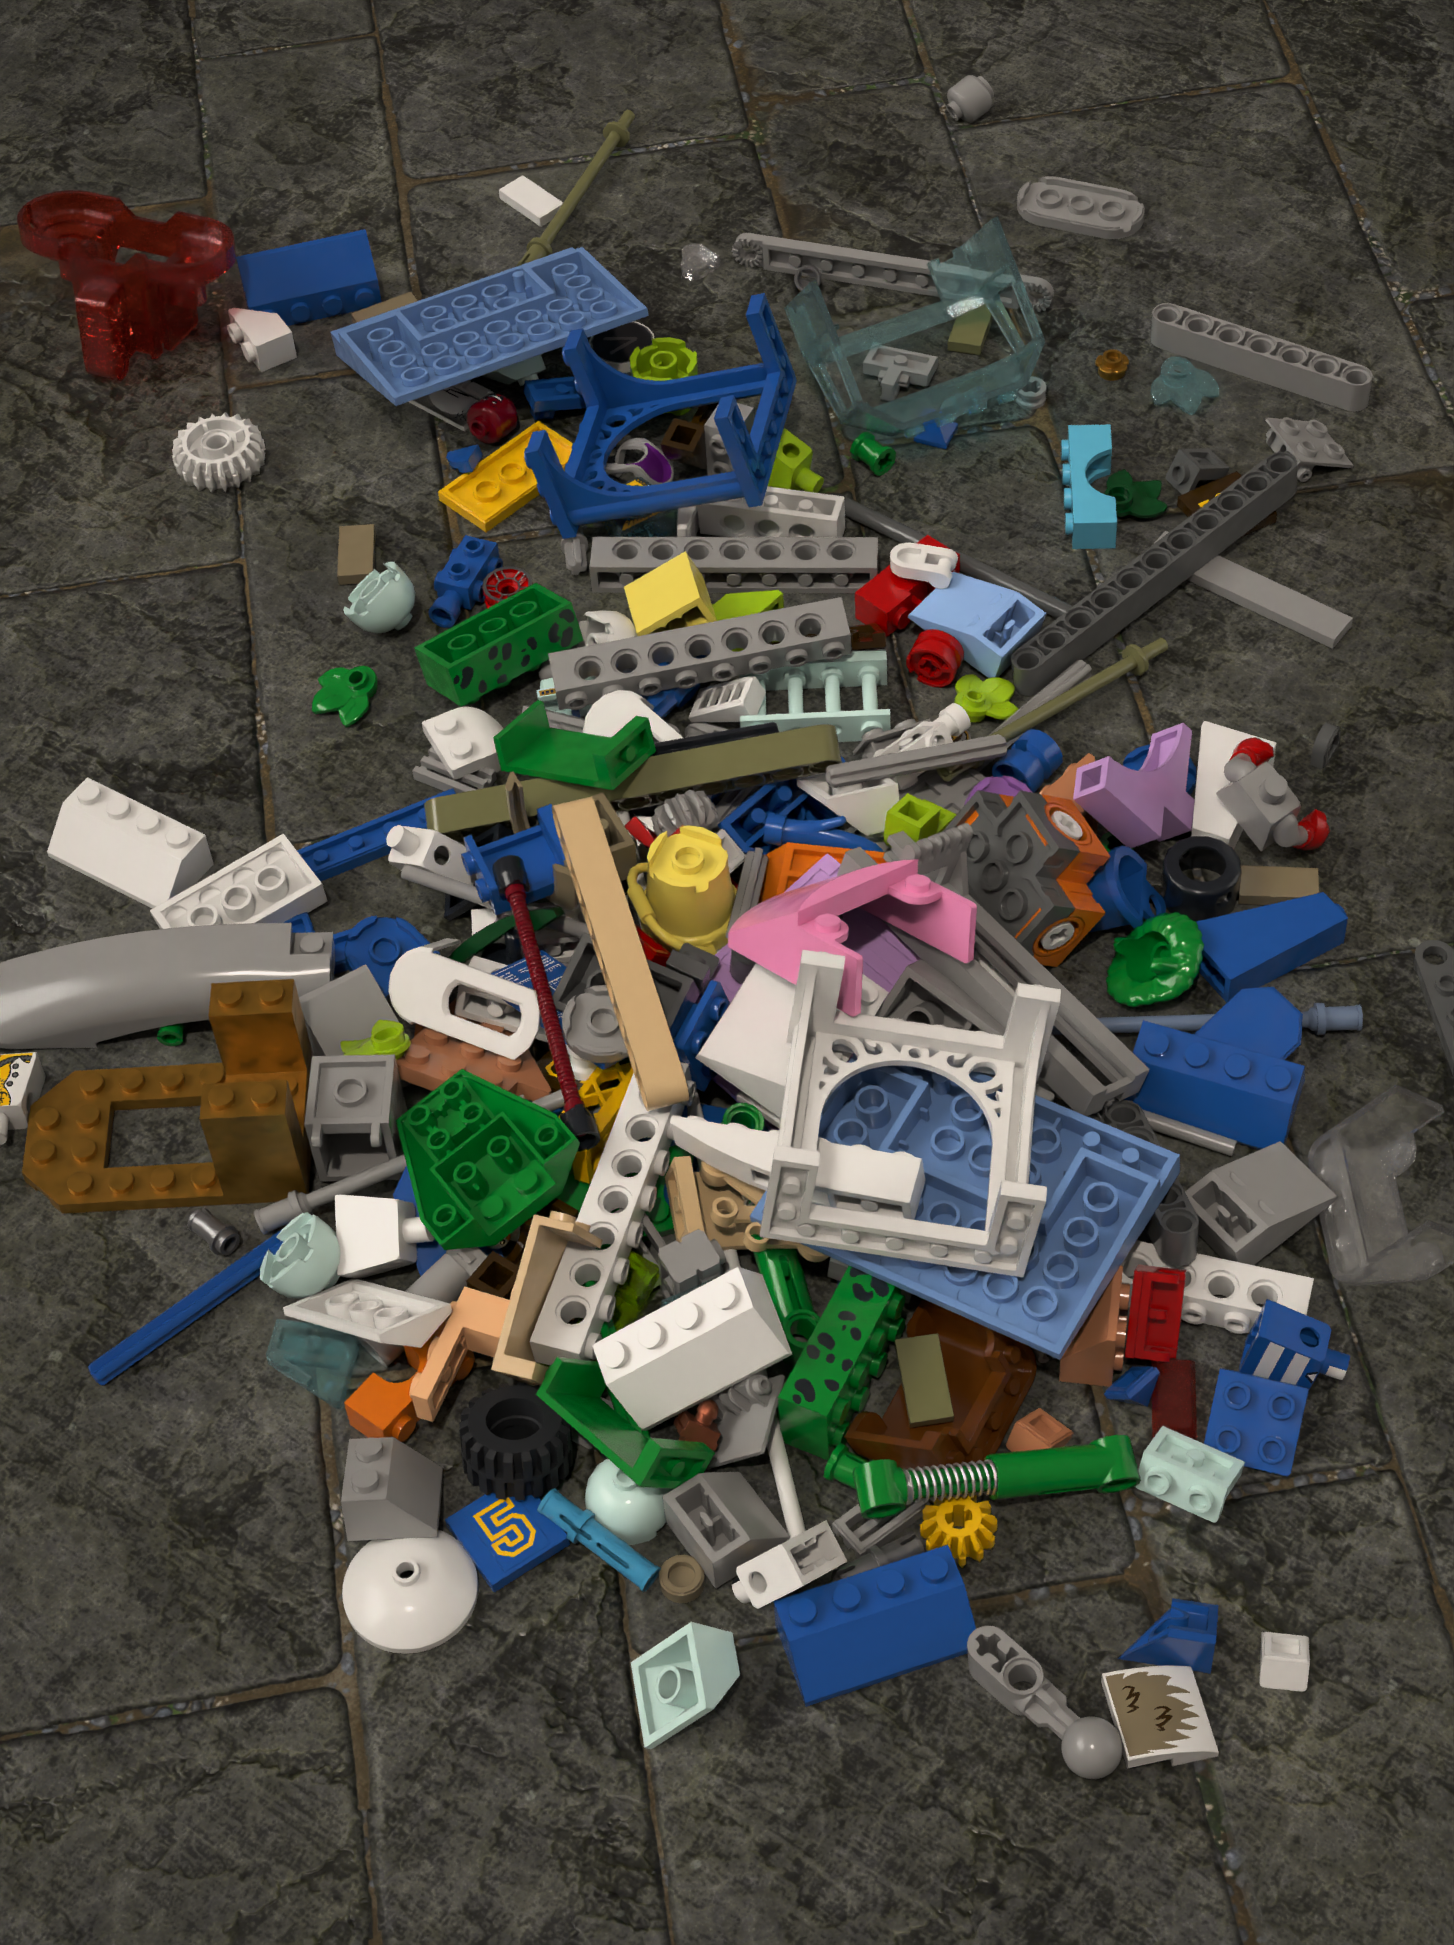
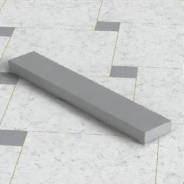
M1165 531V532L1155 541V543H1156L1158 540H1160L1162 537H1164L1166 534H1168L1169 532ZM1219 555L1186 579L1332 649L1352 627V617Z

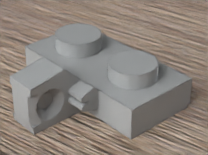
M874 343L863 361V373L877 376L878 382H881L882 394L880 399L892 402L899 394L900 386L908 387L910 383L927 387L938 367L937 356Z

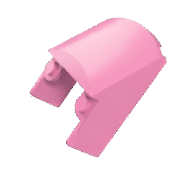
M918 859L887 862L794 889L759 903L745 912L732 925L728 932V947L795 985L797 983L802 950L822 951L845 956L844 971L836 1008L854 1017L861 1013L863 957L841 944L848 939L849 927L848 924L838 917L839 915L859 907L959 961L969 963L974 959L977 905L931 881L927 876L918 874Z

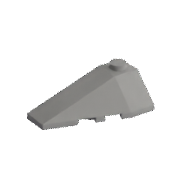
M922 959L905 968L875 1014L878 1017L899 1018L904 1021L930 1025L938 1024L969 1031H984L989 1034L1004 1036L1006 1030L953 981Z

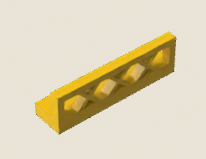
M618 1062L604 1070L597 1066L578 1091L581 1100L585 1104V1108L597 1104L600 1105L601 1109L597 1113H593L600 1134V1141L595 1147L576 1153L573 1162L575 1180L589 1184L593 1179L634 1073L631 1063L620 1065ZM619 1079L620 1084L617 1087L600 1090L599 1086L601 1083Z

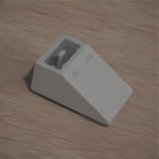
M1281 1141L1212 1170L1185 1191L1198 1216V1234L1222 1259L1249 1265H1255L1338 1199L1337 1195Z

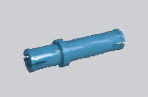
M556 1488L551 1489L540 1502L537 1512L543 1514L567 1532L568 1540L574 1544L578 1542L583 1544L609 1566L638 1586L642 1592L647 1591L659 1576L661 1568L658 1565H654L624 1540H621L594 1519L595 1514L591 1510L586 1509L583 1511L559 1493V1490Z

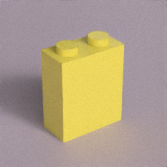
M686 551L624 586L638 636L717 621L704 577Z

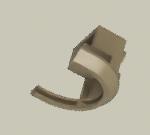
M512 771L509 773L505 791L510 821L514 834L529 829L530 825L525 809L523 786ZM602 792L593 795L592 798L595 802L620 881L627 879L630 868L637 864L636 845ZM564 860V866L559 864L552 865L554 892L545 898L568 911H572L577 908L579 900L566 860Z

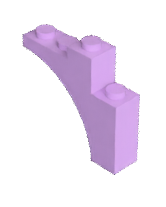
M1184 723L1152 734L1147 757L1139 771L1122 766L1110 756L1077 768L1073 800L1119 841L1130 848L1156 839L1161 842L1192 831L1195 799L1186 792L1192 730Z

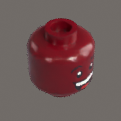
M491 393L484 396L467 411L466 419L471 433L476 439L486 444L499 442L512 433L517 426V412L514 404L500 394Z

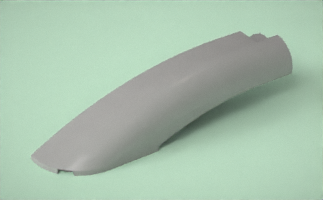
M292 923L189 926L97 938L46 949L1 962L0 1048H97V1042L130 1033L173 1024L209 1020L211 983L294 979L298 996L301 997L334 980L335 945L333 932L293 933Z

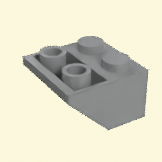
M740 1472L699 1473L662 1496L667 1525L688 1553L696 1559L715 1589L737 1576L736 1567L790 1539L789 1534Z

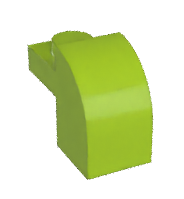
M907 793L887 811L884 842L886 846L892 848L887 843L889 835L904 831L915 843L924 838L928 839L929 836L942 832L957 814L926 799L921 800Z

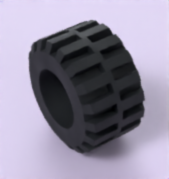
M518 1382L515 1386H509L508 1383L500 1384L498 1389L488 1388L482 1391L481 1398L474 1397L468 1402L469 1408L463 1409L461 1422H459L462 1466L464 1474H468V1481L473 1486L479 1485L480 1492L486 1495L495 1493L496 1498L506 1500L507 1497H515V1501L525 1500V1496L533 1495L536 1498L543 1495V1490H551L559 1486V1479H565L569 1474V1467L572 1466L573 1462L571 1425L536 1395L540 1385L536 1384L534 1387H529L527 1383Z

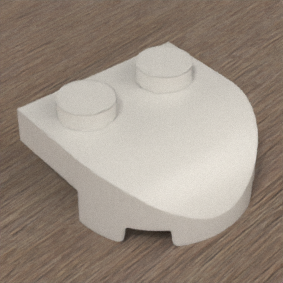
M459 707L422 722L424 734L453 780L486 767L495 770L496 773L501 770L493 737L504 728L486 712L474 707Z

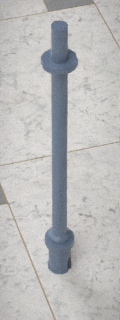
M1315 1003L1314 1007H1311L1308 1011L1301 1012L1303 1014L1302 1027H1308L1311 1031H1315L1316 1035H1325L1326 1031L1334 1030L1362 1031L1363 1013L1360 1005L1325 1007L1324 1003ZM1215 1014L1102 1017L1097 1019L1112 1033L1139 1032L1143 1020L1180 1031H1198ZM1053 1026L1052 1035H1063Z

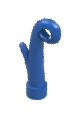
M769 812L766 819L763 839L766 844L782 846L783 843L791 842L849 849L861 847L863 850L884 852L876 843L867 838L835 829L846 823L844 816L824 820L788 819L787 815Z

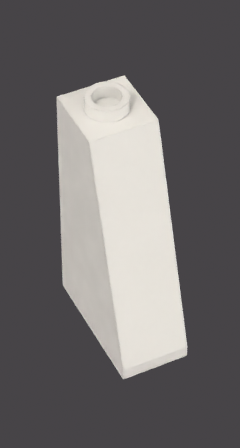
M1203 722L1200 735L1191 837L1209 836L1222 840L1233 849L1235 848L1243 828L1216 793L1230 783L1224 775V767L1229 762L1235 747L1241 741L1257 736L1211 722ZM1257 737L1273 747L1274 757L1268 762L1274 766L1276 742Z

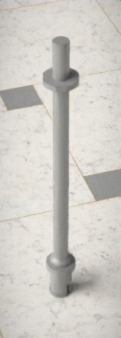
M561 1090L532 1101V1103L549 1111H554L565 1105ZM524 1094L519 1095L520 1097L526 1099ZM403 1154L308 1194L299 1193L297 1190L288 1193L287 1198L264 1208L256 1209L254 1215L263 1235L268 1234L272 1230L287 1225L292 1219L302 1213L308 1212L311 1214L313 1209L335 1201V1195H349L403 1173L407 1166L405 1156Z

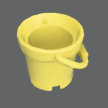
M681 826L679 827L680 834H674L670 837L667 836V831L660 834L650 845L647 863H638L630 868L627 876L629 887L627 894L640 918L642 930L670 952L676 950L679 952L684 943H689L715 955L718 949L728 944L726 931L737 891L731 882L727 850L723 849L721 839L716 833L704 827ZM643 872H647L645 890L637 883L638 875Z

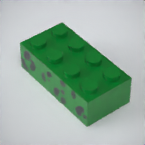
M534 583L414 647L427 685L462 707L477 702L482 695L495 688L507 686L513 678L524 672L538 669L543 662L549 659L548 653L572 649V646L583 641V637L572 603L538 583Z
M848 1266L778 1396L780 1431L785 1444L827 1461L838 1444L842 1443L845 1445L847 1442L845 1435L851 1423L849 1422L854 1412H862L867 1403L870 1393L869 1383L873 1376L877 1378L881 1376L887 1362L888 1354L886 1351L890 1343H895V1340L900 1339L906 1320L901 1318V1312L904 1307L905 1296L901 1295L900 1288Z

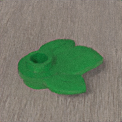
M357 666L351 670L343 667L330 669L318 678V682L323 688L313 698L312 712L314 714H321L338 710L343 725L346 728L353 725L369 709V699L375 695L378 688L377 675L368 666Z

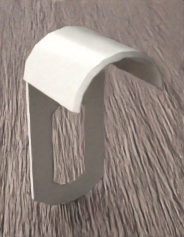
M617 690L602 696L590 708L583 726V733L612 737L635 716L649 718L652 735L659 742L683 738L652 711L654 709L652 704L632 691Z
M446 938L407 951L396 961L390 974L389 995L392 1006L398 1015L411 1025L417 1023L512 1060L518 1058L531 1047L539 1032L541 1017L536 990L433 953L434 951L459 944L460 940ZM462 984L519 1005L521 1022L517 1031L508 1036L452 1015L448 1006L452 990L457 985Z

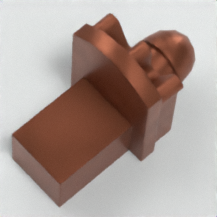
M705 1400L698 1406L696 1416L685 1410L675 1418L673 1423L680 1435L679 1440L703 1442L715 1451L721 1433L713 1420L717 1419L719 1407L715 1401Z

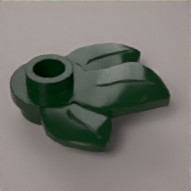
M1125 469L1114 473L1108 478L1106 482L1107 489L1104 494L1115 497L1117 517L1130 514L1139 518H1152L1163 514L1167 510V504L1158 500L1162 486L1160 480L1133 481L1132 476Z

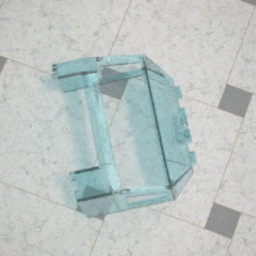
M998 217L991 219L962 246L952 250L953 258L943 263H940L939 258H936L927 263L941 300L940 302L838 337L836 332L840 328L839 324L833 325L817 280L810 282L784 308L801 354L836 413L840 424L889 437L905 434L906 439L924 433L926 431L924 426L936 423L937 428L956 421V417L966 413L968 416H972L988 409L986 404L997 400L999 405L1018 398L1017 392L1027 386L1045 344V339ZM1010 285L1013 287L1032 337V341L1027 345H1024L1000 299V294ZM986 304L1014 351V354L984 368L876 407L869 406V402L863 403L847 361V357L951 321ZM837 363L852 402V406L848 409L842 401L824 364Z

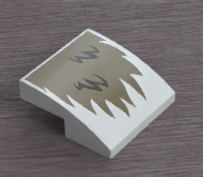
M1149 1666L1102 1674V1687L1114 1726L1122 1739L1123 1756L1127 1768L1169 1759L1172 1766L1219 1755L1191 1666Z

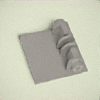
M1288 417L1283 419L1266 418L1265 421L1271 427L1266 433V443L1274 453L1288 452L1296 457L1297 480L1305 482L1312 476L1311 470L1314 465L1353 468L1354 465L1344 454L1345 450L1333 440L1323 423L1317 420H1293Z
M756 1373L708 1399L715 1401L719 1407V1413L714 1423L717 1424L721 1435L717 1441L718 1446L714 1451L715 1454L706 1470L764 1454L770 1440V1430L778 1407V1396L782 1390L785 1379L784 1375L768 1379L766 1376Z

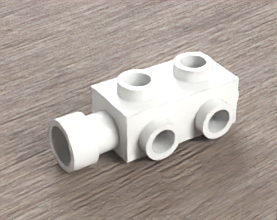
M952 703L940 711L939 717L933 722L923 721L913 729L904 731L899 739L885 749L877 750L873 757L953 743L951 736L957 737L970 728V718L960 705ZM925 771L890 777V779L898 783L899 790H904L913 786L918 781L917 777Z

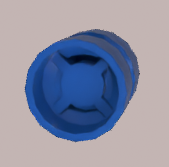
M1026 730L1012 745L1011 749L1007 750V753L996 761L992 767L993 777H1002L1003 775L1014 777L1026 784L1035 793L1044 783V779L1047 780L1062 764L1063 755L1057 743L1049 735L1040 730Z

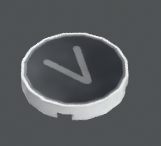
M632 321L591 336L589 344L592 350L604 362L622 373H629L630 356L634 349L639 347L641 350L652 345L654 333L647 326Z

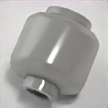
M967 75L948 90L947 98L949 103L946 105V108L951 117L956 121L961 118L967 123H973L991 109L994 92L990 84L982 76Z

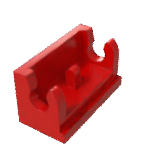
M1138 1264L1134 1270L1125 1349L1126 1358L1170 1362V1358L1176 1359L1186 1270Z

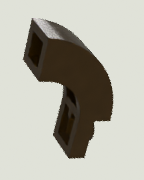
M719 403L700 406L691 422L673 419L661 442V449L668 460L707 469L704 425Z

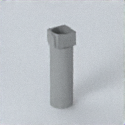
M478 1247L447 1250L446 1254L436 1261L405 1292L446 1303L457 1301L464 1286L467 1287L466 1280L487 1256ZM357 1337L367 1352L386 1368L405 1350L402 1345L379 1343Z

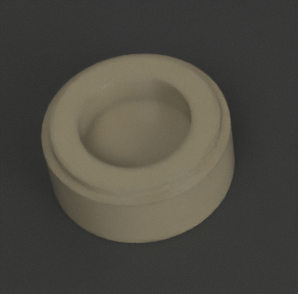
M676 1555L666 1560L659 1571L660 1588L667 1599L676 1603H688L701 1595L705 1587L704 1570L694 1557Z

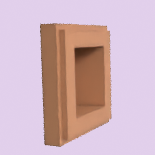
M1038 1408L1016 1421L1006 1447L1011 1452L1064 1447L1074 1433L1044 1410Z

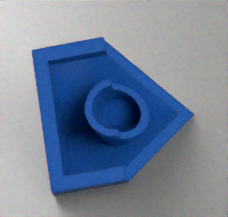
M1172 1598L1171 1608L1118 1659L1159 1666H1191L1192 1671L1211 1674L1217 1636L1219 1605Z

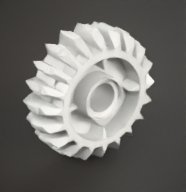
M225 412L222 416L217 417L213 413L210 418L203 419L199 417L197 423L189 422L187 423L186 430H179L178 438L173 440L172 459L180 479H184L188 486L195 485L198 491L208 488L213 493L216 489L220 488L225 492L227 487L235 486L239 488L242 481L251 482V476L260 474V467L265 465L264 450L266 448L261 432L257 426L251 423L250 419L242 420L239 414L229 417Z

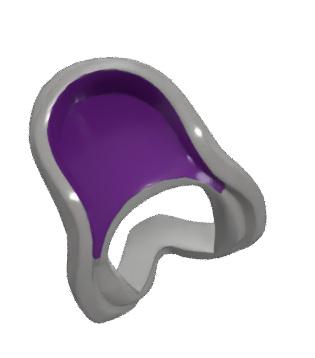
M632 438L625 441L616 452L615 463L606 464L607 474L619 478L622 473L632 472L636 479L640 478L648 486L673 482L674 478L672 462L664 456L658 447L645 438ZM637 449L644 451L645 454L639 461L624 464L626 450Z

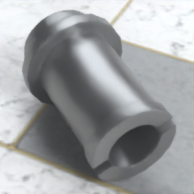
M205 1207L202 1210L197 1209L189 1217L188 1229L209 1244L210 1251L216 1255H229L239 1245L240 1237L236 1227L231 1224H224Z

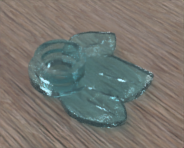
M1175 356L1163 362L1160 376L1153 381L1150 392L1155 405H1161L1172 400L1181 410L1193 416L1201 403L1202 396L1210 398L1219 396V386L1211 374L1194 368L1189 360Z

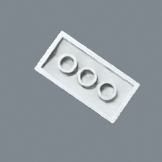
M355 1278L283 1307L285 1316L379 1343L421 1348L452 1312L450 1303Z

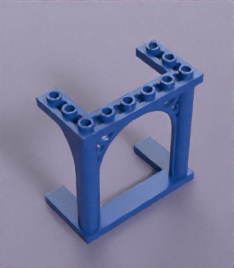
M765 293L752 295L746 312L747 321L763 363L673 380H645L622 373L604 362L592 350L583 328L570 331L566 344L563 346L562 355L565 364L570 366L575 377L574 383L577 393L579 395L582 394L584 398L586 412L579 425L576 440L572 444V451L568 463L565 464V471L546 430L532 432L528 446L524 451L526 465L529 469L533 470L537 479L538 492L542 498L545 497L550 509L551 521L554 526L558 527L563 539L576 537L580 525L744 497L749 508L763 504L797 382ZM761 395L749 435L736 400ZM719 403L714 421L734 471L649 486L621 484L607 475L606 463L611 451L625 435L637 426L663 413ZM626 421L623 425L614 427L615 422Z

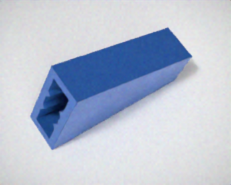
M1324 892L1198 921L1196 923L1198 929L1202 932V941L1204 943L1203 959L1199 967V973L1227 1003L1241 989L1260 988L1343 944L1348 917L1339 904L1334 903Z

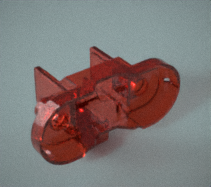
M81 190L47 193L27 202L17 215L19 235L23 246L39 256L58 261L61 277L64 280L71 281L73 284L86 372L116 381H122L125 378L129 368V358L136 351L151 354V358L156 360L163 353L162 343L165 350L173 351L198 323L197 307L207 301L206 285L225 274L236 260L233 232L227 225L218 220L181 211L175 213L167 222L135 216L120 198ZM119 247L169 257L165 262L148 259L146 254L136 253L124 264L115 262Z

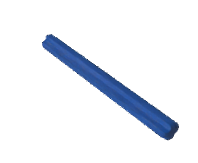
M280 1231L90 1363L88 1370L92 1378L99 1385H105L259 1276L260 1268L268 1249L275 1255L283 1241L276 1238Z

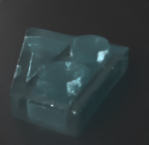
M277 1319L266 1358L270 1366L335 1409L342 1410L361 1343L357 1338L358 1336L313 1323Z

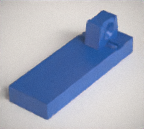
M575 377L525 380L523 392L531 406V414L534 420L553 419L557 410L586 408L582 394L579 395L576 391Z

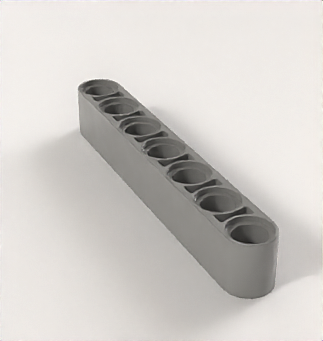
M1162 303L1157 305L1152 311L1150 339L1151 343L1160 349L1347 411H1361L1369 404L1373 375L1371 370L1363 365L1176 304Z

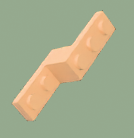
M464 1286L458 1300L450 1303L452 1312L445 1319V1327L440 1337L435 1336L431 1341L427 1354V1364L422 1373L418 1372L414 1376L410 1386L409 1396L413 1400L418 1418L431 1422L434 1421L468 1350L491 1357L495 1356L510 1300Z

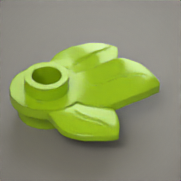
M968 674L962 676L955 685L957 695L955 696L954 703H957L966 711L970 722H980L985 718V715L996 719H1008L1018 710L1017 706L1009 702L1015 691V686L1009 680L991 677L982 681L976 675Z
M378 1020L372 1028L371 1037L362 1040L341 1041L340 1045L344 1055L395 1054L397 1060L405 1054L411 1042L409 1036L404 1033L403 1024L390 1020Z

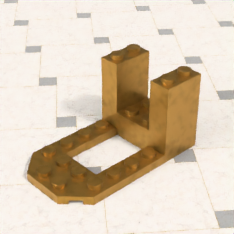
M294 979L211 983L208 1017L222 1063L79 1070L72 1072L30 1106L22 1167L25 1182L34 1190H39L62 1214L268 1203L283 1200L288 1197L289 1192L297 1190L299 1193L308 1194L312 1151L304 1123L311 1061L314 1054ZM201 1106L199 1119L213 1162L108 1168L115 1110Z

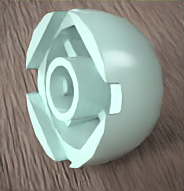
M395 562L385 563L384 565L388 569L381 574L376 569L373 570L356 586L348 597L352 605L350 609L344 606L343 611L352 622L364 631L386 633L394 628L400 630L412 618L410 612L415 602V590L411 580Z
M308 1212L302 1213L292 1219L280 1231L276 1238L283 1241L282 1245L275 1255L268 1249L260 1268V1279L277 1293L288 1298L303 1299L319 1293L323 1289L331 1288L340 1277L337 1276L340 1246L336 1232L318 1216L311 1215Z
M607 1458L596 1466L588 1478L585 1505L586 1509L591 1510L595 1514L594 1519L621 1540H624L628 1545H635L650 1541L657 1536V1531L664 1526L666 1520L662 1496L673 1489L640 1487Z

